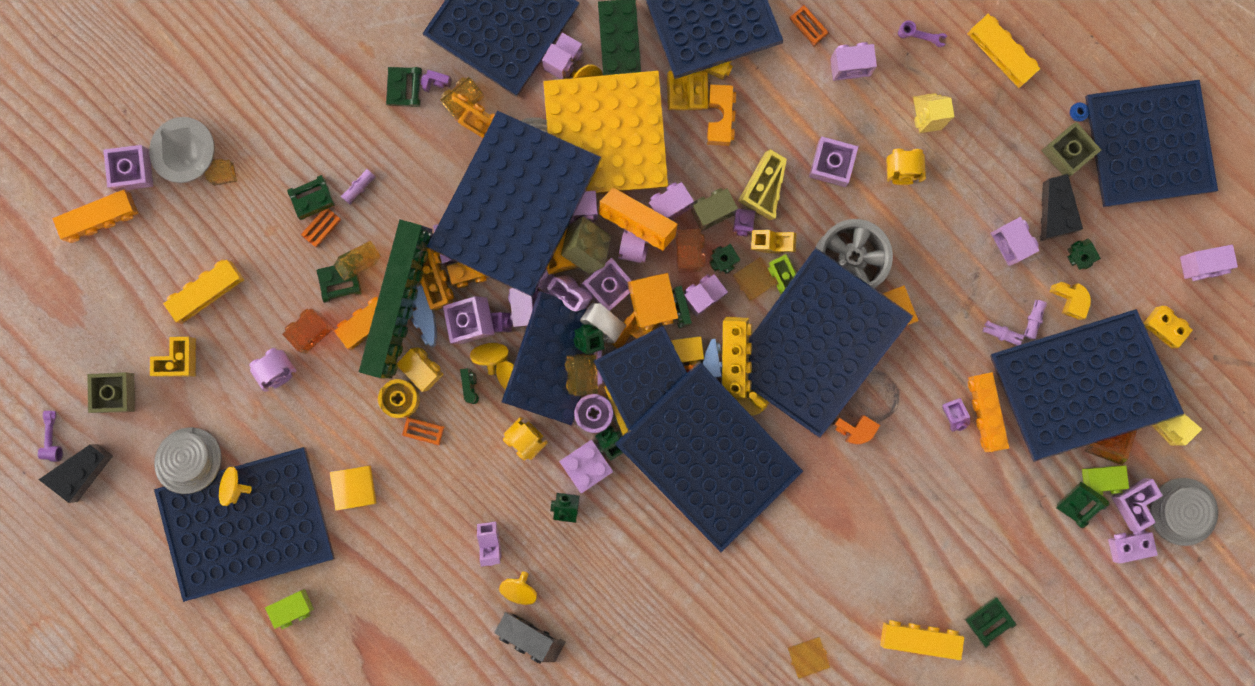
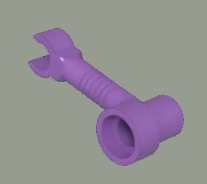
M910 20L902 23L898 30L899 37L903 39L911 36L930 41L937 47L946 45L939 41V38L945 39L947 37L946 34H931L916 30L915 23Z
M44 411L45 441L44 448L38 450V458L59 462L62 459L63 450L60 446H52L53 424L56 419V411Z

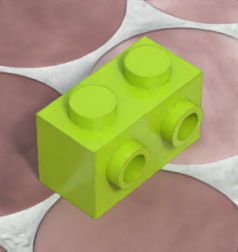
M788 254L769 262L770 267H768V270L773 278L776 277L779 283L776 286L780 294L783 293L797 273Z
M1127 465L1082 469L1083 483L1100 495H1104L1103 491L1118 494L1123 493L1122 489H1129Z
M305 589L265 607L274 629L278 627L285 629L293 625L292 620L297 618L299 621L310 617L309 612L314 610Z

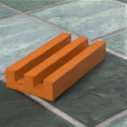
M805 5L789 18L813 46L829 34ZM801 12H803L812 21V23L820 30V32L822 33L821 35L804 18ZM796 17H798L802 21V23L811 31V33L816 37V39L808 32V30L800 23V21Z
M328 208L321 211L301 235L317 248L341 219ZM329 213V215L314 230V232L310 236H308V234L317 226V224L325 217V215ZM333 217V218H334L333 222H332V223L325 229V231L316 239V241H313V239L315 238V236L323 229V227H324V226L331 220V218Z
M407 417L402 436L440 445L445 427ZM410 422L428 426L431 428L439 429V432L436 433L425 429L409 426ZM409 429L421 432L424 434L436 436L437 439L432 440L429 438L407 433V431Z

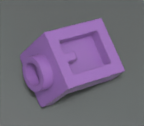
M427 70V73L422 76L421 85L425 92H429L432 82L434 86L444 88V86L450 87L452 80L448 75Z
M738 209L735 214L733 232H737L738 236L744 237L752 234L755 211Z
M490 313L494 333L512 332L511 313Z
M961 398L942 405L950 422L952 432L956 430L962 431L970 425V415Z

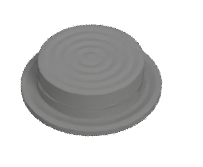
M189 117L173 118L162 124L154 133L149 147L150 161L155 171L164 179L175 183L191 182L202 176L210 167L215 153L214 139L209 129L203 123Z
M193 427L179 429L167 436L156 452L154 467L157 478L164 487L178 494L199 492L210 485L216 478L221 467V449L216 439L202 429Z
M1177 478L1164 483L1159 488L1163 496L1151 502L1150 513L1156 522L1153 526L1162 538L1176 545L1189 546L1202 542L1213 532L1219 515L1215 497L1204 484L1189 478Z

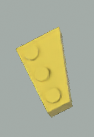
M936 93L913 97L916 111L914 121L915 127L919 128V133L942 130L955 117L950 97L937 95Z
M771 149L766 151L738 202L768 220L776 219V209L780 198L779 193L787 159Z
M1185 414L1151 425L1171 446H1186L1202 430Z

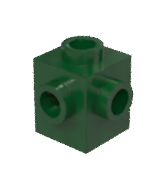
M1089 238L1084 241H1077L1067 249L1070 254L1067 256L1072 266L1076 265L1079 270L1090 268L1094 262L1101 259Z
M730 243L724 248L719 246L712 250L713 254L710 256L711 261H709V264L719 274L722 272L727 274L735 269L734 265L740 262V258ZM720 258H725L726 262L721 261Z
M585 324L581 328L574 330L575 346L587 355L605 349L603 332L591 324Z
M609 426L595 435L598 440L597 448L601 454L605 452L610 461L623 454L615 445L622 437L619 430L615 432L613 427Z
M557 493L556 500L551 501L550 512H554L553 520L576 523L580 496Z

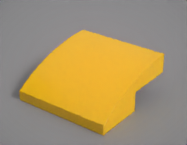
M672 71L667 72L668 110L708 109V71H699L678 79H674Z
M371 466L330 472L335 511L377 504Z

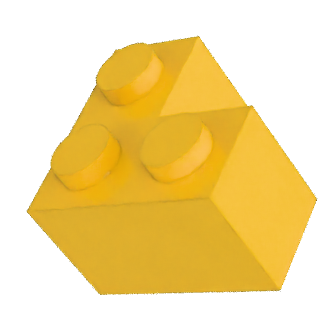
M169 337V356L150 357V376H196V338Z

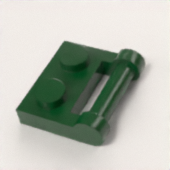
M388 67L387 106L420 107L419 86L422 68ZM408 75H413L411 99H407Z
M323 175L317 176V179L295 189L293 187L287 189L299 220L335 206ZM321 186L320 190L298 199V195Z
M355 261L316 270L324 303L330 302V299L351 294H362ZM353 282L352 287L328 291V287Z
M682 286L675 287L672 293L678 314L677 326L680 329L690 326L692 321Z
M469 368L460 369L464 400L467 403L477 404L479 396L475 393L474 385L477 384L476 373L472 372Z
M1080 482L1057 504L1056 509L1073 519L1080 528H1085L1089 521L1102 509H1106L1110 503L1105 497L1083 482ZM1092 500L1096 502L1086 514H1080Z
M997 597L992 598L964 619L984 648H987L991 641L1006 630L1017 626ZM1000 619H1005V622L986 636L983 635L985 630Z

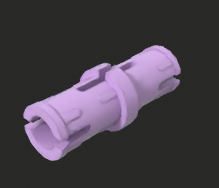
M366 169L356 181L353 180L352 185L341 197L348 204H351L376 177Z
M1035 300L1031 315L1027 318L1029 321L1024 337L1036 340L1040 324L1043 323L1042 318L1047 306L1046 302Z
M987 321L984 325L987 327L983 328V332L998 337V340H1006L1017 346L1021 345L1022 341L1020 340L1024 338V335L990 321Z

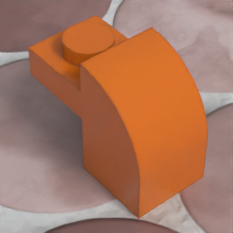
M865 415L860 416L854 427L841 418H836L833 423L836 426L835 430L844 436L848 434L845 442L850 444H863L870 441L880 427L879 424Z

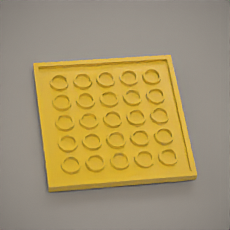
M659 71L543 81L547 132L600 156L602 159L586 191L607 193L612 188L618 191L668 187Z

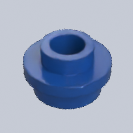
M1075 103L1070 108L1069 113L1074 121L1081 122L1089 116L1088 107L1084 103ZM1077 109H1081L1083 114H1078Z

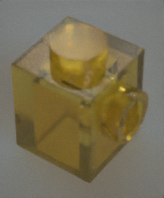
M214 159L205 172L206 180L214 186L237 182L234 163L229 159Z

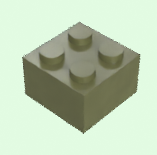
M1076 121L1041 151L1062 175L1068 174L1070 177L1097 155L1101 149Z
M722 188L717 189L711 193L712 195L709 198L701 197L694 201L695 204L692 207L691 213L701 232L736 214L738 208L728 188L722 190Z
M582 216L568 225L561 255L588 274H592L605 266L612 236Z
M134 373L87 374L88 413L135 412Z

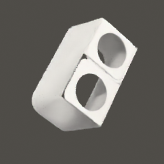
M591 303L580 319L584 325L591 324L603 332V340L606 342L608 339L607 343H615L626 327L625 323L613 315L601 303Z

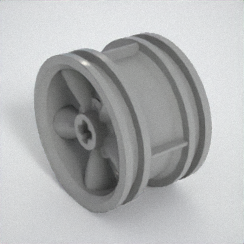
M861 219L842 221L829 229L816 245V248L825 253L826 248L840 253V261L838 263L873 288H876L885 280L892 266L893 252L888 237L878 226L869 221ZM853 233V243L845 245L838 234ZM867 240L873 245L875 251L867 253L863 247ZM852 253H853V256H855V255L857 256V259L855 260V262H854L853 260H850V259H849V257L852 255ZM867 263L877 266V271L871 281H869L863 271Z

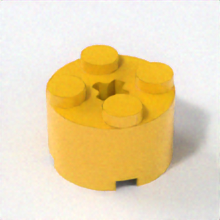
M898 148L892 150L893 154L887 156L888 182L892 180V184L911 185L914 184L913 180L919 179L920 183L926 179L925 155L922 149L904 151V149Z
M394 379L387 382L380 389L378 404L388 416L406 418L413 415L418 409L420 394L412 383L401 379ZM399 394L403 397V401H400V404L398 401H395Z
M520 416L504 432L505 437L503 441L509 447L513 446L518 451L517 455L522 460H532L548 442L547 440L543 442L542 438L544 436L529 421L525 424L522 421L524 418Z

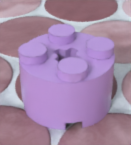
M624 229L618 259L641 263V261L645 262L648 246L644 245L648 242Z
M272 348L265 353L266 356L256 359L249 364L251 374L264 392L269 391V387L273 386L276 389L293 377L291 375L292 372L296 373L295 367L283 350Z
M586 395L579 400L575 407V420L584 431L599 433L608 428L612 422V405L601 395ZM592 408L600 413L596 419L592 416L589 417Z

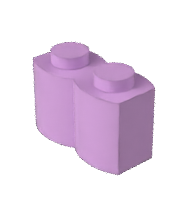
M568 275L554 277L547 287L552 296L562 300L564 305L572 311L587 308L593 298L587 289L578 286L576 281Z

